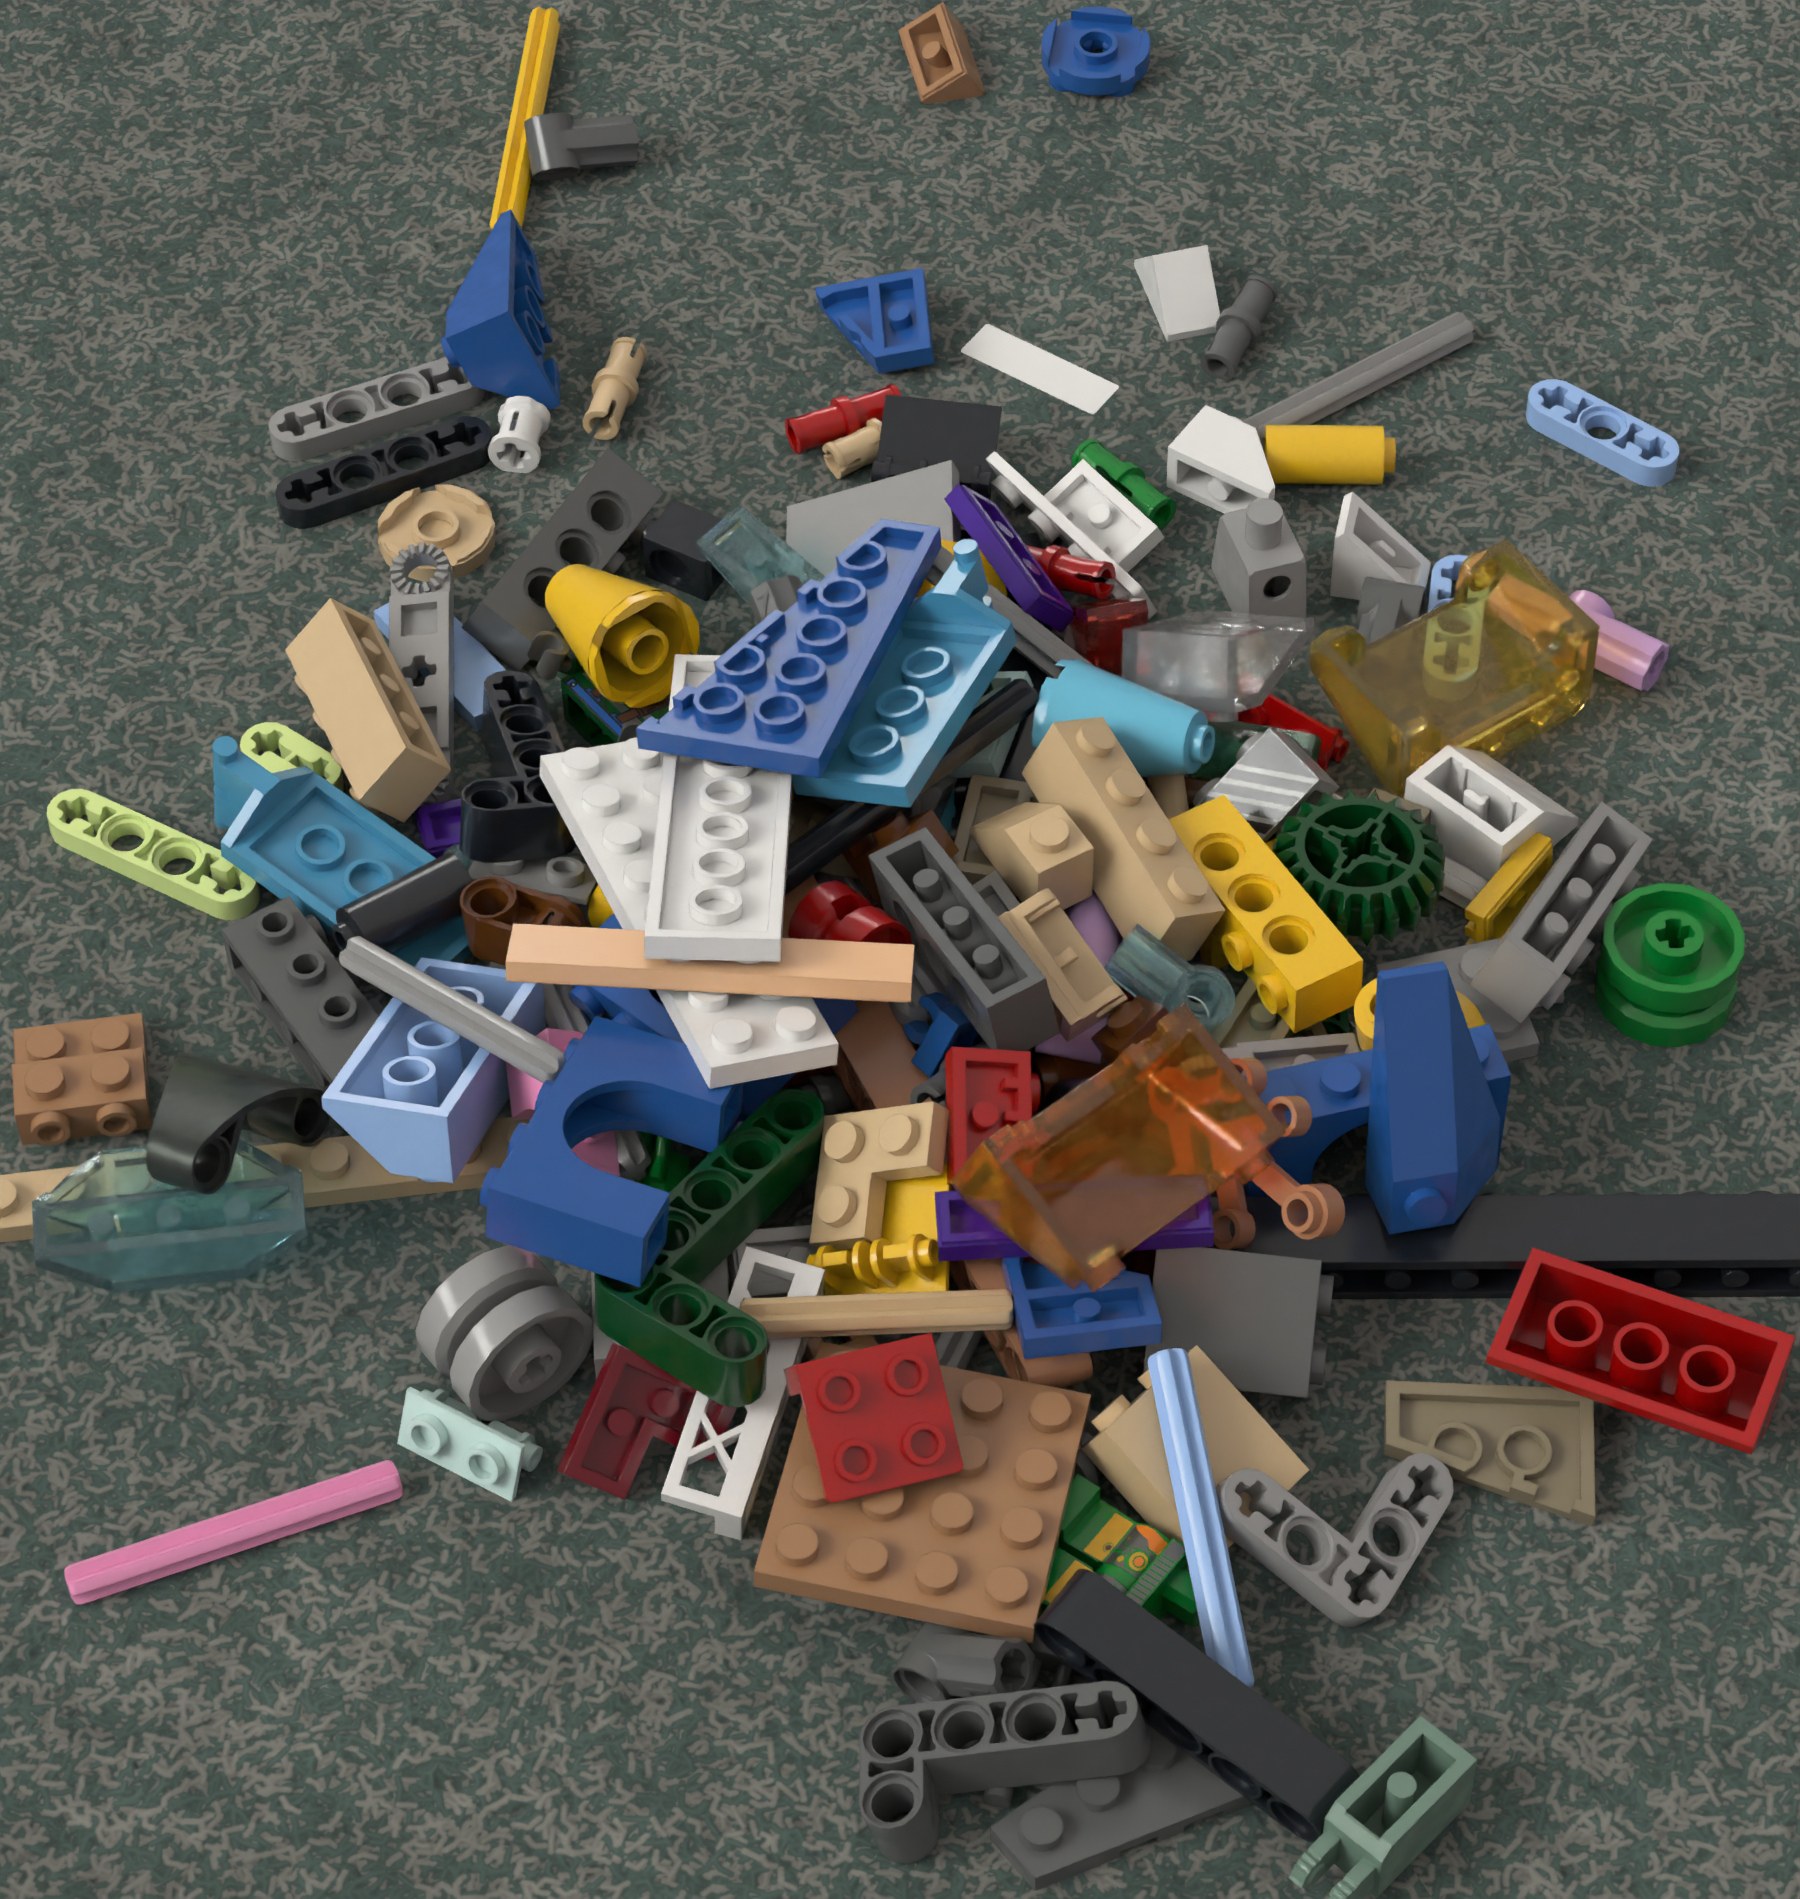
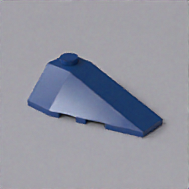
M1444 961L1378 971L1364 1184L1389 1234L1454 1224L1496 1171L1500 1117Z

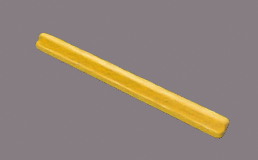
M538 6L530 13L489 224L491 229H493L500 214L508 210H512L522 229L532 177L524 122L529 118L544 114L560 23L558 22L559 13L552 7L545 10Z

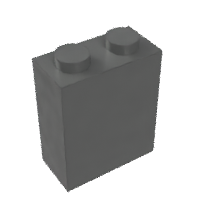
M1204 1247L1157 1249L1152 1289L1162 1321V1343L1146 1345L1143 1373L1148 1369V1358L1158 1351L1182 1348L1189 1352L1198 1345L1237 1390L1308 1398L1309 1384L1323 1385L1327 1344L1313 1343L1316 1315L1330 1317L1334 1276L1321 1275L1322 1260Z

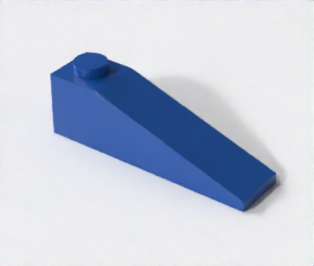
M512 210L500 214L447 310L445 336L441 337V345L450 365L454 369L462 367L472 386L507 397H530L551 410L560 406L561 378L558 364L555 360L551 358L545 361L544 343L552 342L553 338L551 328L545 321L540 303L545 302L537 257Z

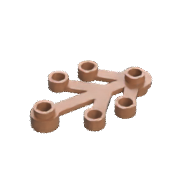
M1256 1058L1230 1059L1225 1063L1222 1071L1203 1075L1185 1063L1166 1064L1154 1074L1149 1086L1148 1096L1151 1112L1157 1122L1169 1129L1176 1172L1171 1174L1168 1179L1207 1177L1201 1169L1197 1133L1209 1144L1220 1209L1212 1216L1214 1244L1222 1250L1246 1248L1255 1237V1222L1252 1215L1247 1211L1241 1172L1282 1207V1219L1285 1226L1301 1239L1309 1240L1332 1237L1341 1229L1345 1218L1344 1201L1340 1193L1333 1186L1325 1183L1300 1185L1251 1142L1274 1135L1277 1137H1298L1304 1135L1311 1126L1312 1111L1309 1103L1303 1097L1278 1096L1268 1103L1266 1109L1226 1119L1210 1107L1212 1101L1228 1096L1233 1099H1249L1259 1097L1264 1092L1267 1085V1072L1262 1062ZM1243 1069L1246 1072L1247 1082L1245 1087L1243 1086L1241 1081V1074ZM1287 1108L1290 1109L1292 1116L1290 1125L1286 1121ZM1208 1178L1210 1198H1211L1212 1188H1211L1210 1180H1209V1178ZM1231 1220L1233 1221L1235 1226L1234 1237H1232L1230 1233Z

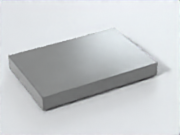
M945 461L787 506L786 575L799 577L802 585L810 579L820 582L837 568L836 557L881 518L940 527L941 539L959 542L960 521L944 500L956 485L959 484V472L953 461Z

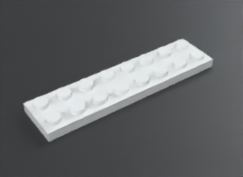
M675 654L669 711L674 707L672 697L687 684L697 688L715 672L714 661L721 655ZM664 753L644 935L645 959H668L675 962L722 960L735 961L740 964H756L762 961L781 962L792 774Z
M637 737L625 742L589 748L576 747L565 752L540 756V778L622 929L645 930L664 760V753L638 749ZM656 990L709 1089L837 1065L839 1043L812 998Z

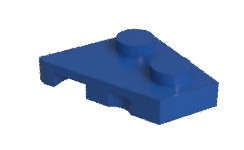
M1024 1257L1002 1258V1271L1007 1290L1012 1295L1013 1315L1024 1359L1162 1343V1321L1149 1275L1122 1269L1104 1270L1095 1267L1089 1262L1065 1257L1061 1264V1269L1026 1262Z

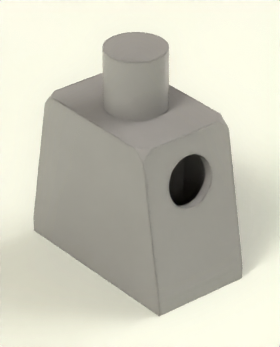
M1261 498L1252 501L1245 509L1222 515L1219 518L1211 569L1249 648L1306 635V562L1304 554L1283 514L1281 505L1272 499ZM1272 589L1273 597L1265 596L1263 590Z

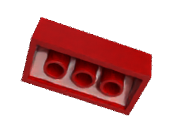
M1532 1247L1487 1354L1486 1363L1752 1455L1767 1431L1784 1386L1795 1336Z

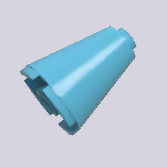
M1061 659L1055 664L1063 669L1058 679L1046 677L1041 687L1039 700L1034 712L1032 747L1037 748L1053 722L1103 717L1141 778L1193 774L1202 763H1207L1212 756L1215 745V731L1212 726L1208 725L1206 715L1202 711L1082 660Z

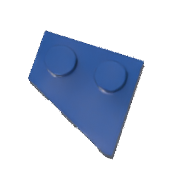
M923 268L816 287V295L821 310L878 374L935 364L928 290Z

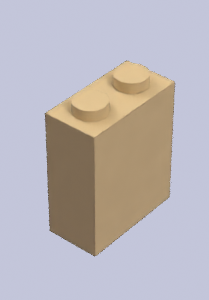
M1196 1345L1187 1353L1190 1360L1215 1487L1236 1471L1249 1468L1257 1469L1267 1474L1288 1491L1309 1469L1199 1346ZM1148 1368L1138 1378L1139 1382L1146 1389L1131 1403L1121 1394L1098 1414L1091 1423L1099 1430V1433L1081 1450L1149 1526L1157 1529L1169 1541L1174 1538L1184 1544ZM1243 1491L1239 1494L1242 1499L1239 1510L1243 1515L1249 1516L1252 1514L1249 1509L1252 1498ZM1225 1535L1227 1547L1229 1548L1234 1541Z

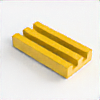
M1538 832L1531 836L1514 851L1465 908V918L1470 920L1465 926V935L1470 937L1465 945L1496 938L1500 941L1553 865V844L1551 838Z

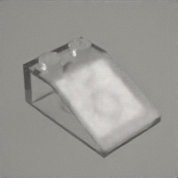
M1201 610L1123 629L1122 678L1192 708L1201 710L1206 715L1207 721H1237L1238 712L1263 704L1314 631L1315 618Z

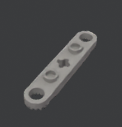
M419 542V546L411 544L408 545L409 549L400 550L398 552L399 556L393 558V565L390 566L389 570L391 573L389 649L451 768V771L419 807L449 801L454 790V574L448 557L444 554L443 550L436 548L432 543L428 546L424 542ZM430 565L437 569V572L434 573L435 578L431 577L428 584L424 581L423 586H420L419 583H415V586H413L412 582H407L410 572L419 566ZM428 668L431 675L426 677L425 685L414 686L412 679L417 677L418 669Z

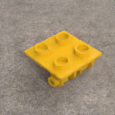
M943 1164V1173L941 1175L887 1181L880 1239H875L872 1244L868 1241H858L854 1244L853 1249L837 1250L831 1245L820 1246L816 1254L808 1256L806 1264L825 1269L824 1296L949 1291L950 1261H939L935 1213V1192L952 1191V1185H947V1164Z

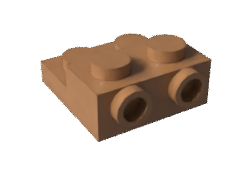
M142 1013L13 1029L15 1064H12L14 1116L22 1145L35 1143L48 1146L58 1145L68 1139L96 1135L120 1137L134 1130L152 1128L146 1034Z

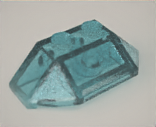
M240 1139L229 1176L223 1186L213 1194L204 1195L153 1179L147 1170L146 1146L98 1152L67 1175L50 1193L44 1192L32 1201L34 1261L36 1267L111 1292L248 1277L308 1236L302 1171L289 1164L287 1166L283 1165L269 1154Z

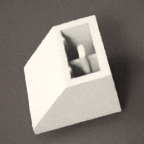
M1447 745L1406 778L1404 799L1431 809L1430 825L1436 826V834L1439 838L1438 843L1443 845L1445 855L1484 876L1488 881L1514 851L1536 832L1551 838L1552 844L1555 846L1578 826V817L1484 752Z

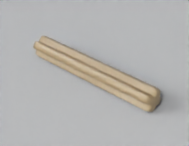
M1007 1289L746 1298L740 1302L739 1306L741 1311L755 1318L764 1326L767 1339L1007 1330L1013 1323V1299L1011 1292Z

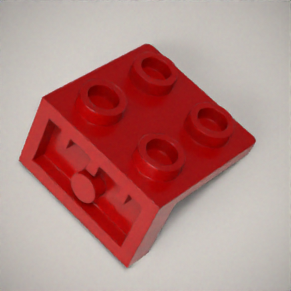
M952 1046L945 1054L946 1108L949 1110L946 1137L947 1185L996 1188L1029 1187L1033 1183V1179L1038 1177L1042 1161L1039 1139H1032V1114L1036 1113L1039 1106L1040 1080L1037 1074H1031V1052Z
M932 1332L796 1364L784 1369L790 1397L799 1394L801 1396L824 1497L827 1502L834 1503L958 1473L963 1469V1461Z

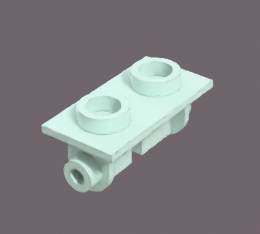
M409 1387L406 1390L397 1444L511 1502L516 1497L521 1468L528 1472L533 1471L543 1453L542 1447L535 1444L534 1435L528 1432L521 1433L497 1420L492 1421L488 1425L481 1423L482 1419L474 1414L467 1405L449 1397V1393L443 1389H437L434 1392L424 1389L420 1392Z

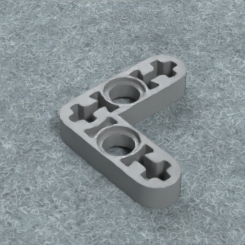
M1424 1453L1408 1456L1394 1465L1385 1474L1345 1538L1270 1476L1257 1469L1245 1468L1236 1471L1215 1487L1225 1535L1329 1619L1346 1627H1356L1378 1616L1388 1606L1448 1507L1454 1492L1453 1479L1448 1468L1441 1460ZM1417 1476L1423 1482L1420 1492L1424 1498L1406 1510L1399 1505L1406 1502L1415 1488V1483L1411 1478ZM1243 1491L1252 1498L1249 1504L1252 1514L1249 1516L1243 1515L1239 1510L1242 1503L1239 1494ZM1277 1515L1281 1522L1275 1525L1266 1535L1264 1530L1273 1524L1269 1519ZM1376 1522L1387 1524L1397 1533L1400 1540V1550L1397 1557L1382 1553L1373 1540V1528ZM1289 1531H1298L1311 1541L1314 1549V1558L1311 1565H1302L1289 1555L1286 1547V1537ZM1367 1569L1374 1574L1365 1578L1357 1593L1361 1602L1354 1604L1348 1598L1351 1593V1587L1347 1582L1359 1576Z

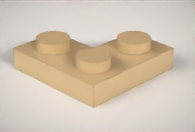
M932 1101L824 1116L809 1244L817 1248L831 1245L837 1250L853 1249L854 1244L858 1241H868L872 1244L875 1239H880L887 1181L941 1175L943 1173L949 1110Z

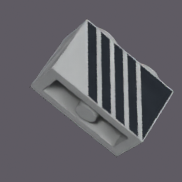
M1269 727L1265 733L1259 732L1250 737L1239 748L1236 754L1238 761L1222 778H1215L1204 785L1196 794L1193 804L1197 807L1221 795H1225L1261 839L1267 843L1277 838L1278 834H1281V828L1285 824L1286 817L1297 816L1302 802L1318 806V802L1321 800L1324 792L1332 796L1339 786L1289 735Z

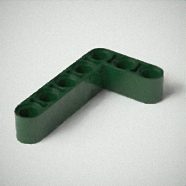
M791 1088L778 1091L770 1096L669 1192L670 1201L666 1243L641 1287L597 1273L594 1274L595 1321L598 1328L606 1336L713 1401L725 1406L742 1407L758 1400L764 1393L767 1372V1333L764 1326L755 1318L699 1286V1284L818 1169L824 1125V1106L817 1096L803 1089Z

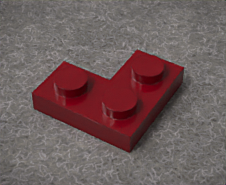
M612 1343L557 1471L625 1500L652 1436L678 1446L697 1390L631 1350ZM715 1401L709 1403L706 1415L717 1435L727 1432L737 1407L725 1406ZM700 1429L695 1447L708 1441L702 1429ZM713 1453L704 1458L714 1462L716 1455Z

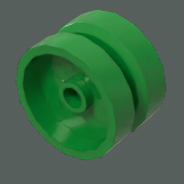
M1658 883L1636 888L1616 901L1604 920L1601 950L1595 974V999L1604 1018L1623 1035L1653 1046L1681 1047L1702 1042L1723 1028L1734 1009L1737 979L1741 974L1744 959L1745 932L1734 911L1715 895L1684 884Z

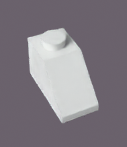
M1205 405L1168 446L1166 487L1224 514L1245 509L1256 499L1267 498L1274 500L1275 484L1257 430L1236 417L1229 416Z

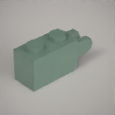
M1420 1715L1334 1802L1325 1817L1323 1834L1298 1859L1289 1878L1305 1891L1335 1864L1346 1875L1332 1888L1328 1899H1363L1369 1892L1377 1898L1470 1803L1477 1759Z

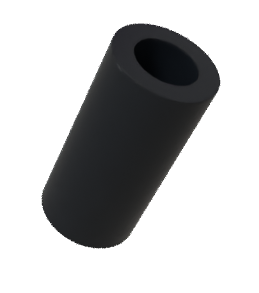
M446 853L338 908L336 911L337 924L332 926V934L340 952L346 949L348 939L361 936L392 954L463 917L460 895L463 889L473 882L468 870L454 854Z

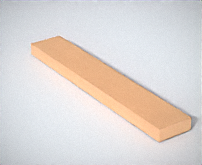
M513 923L506 956V981L907 1003L911 1002L915 945L782 938L781 962L762 961L756 964H740L735 961L722 960L675 962L668 959H645V930Z

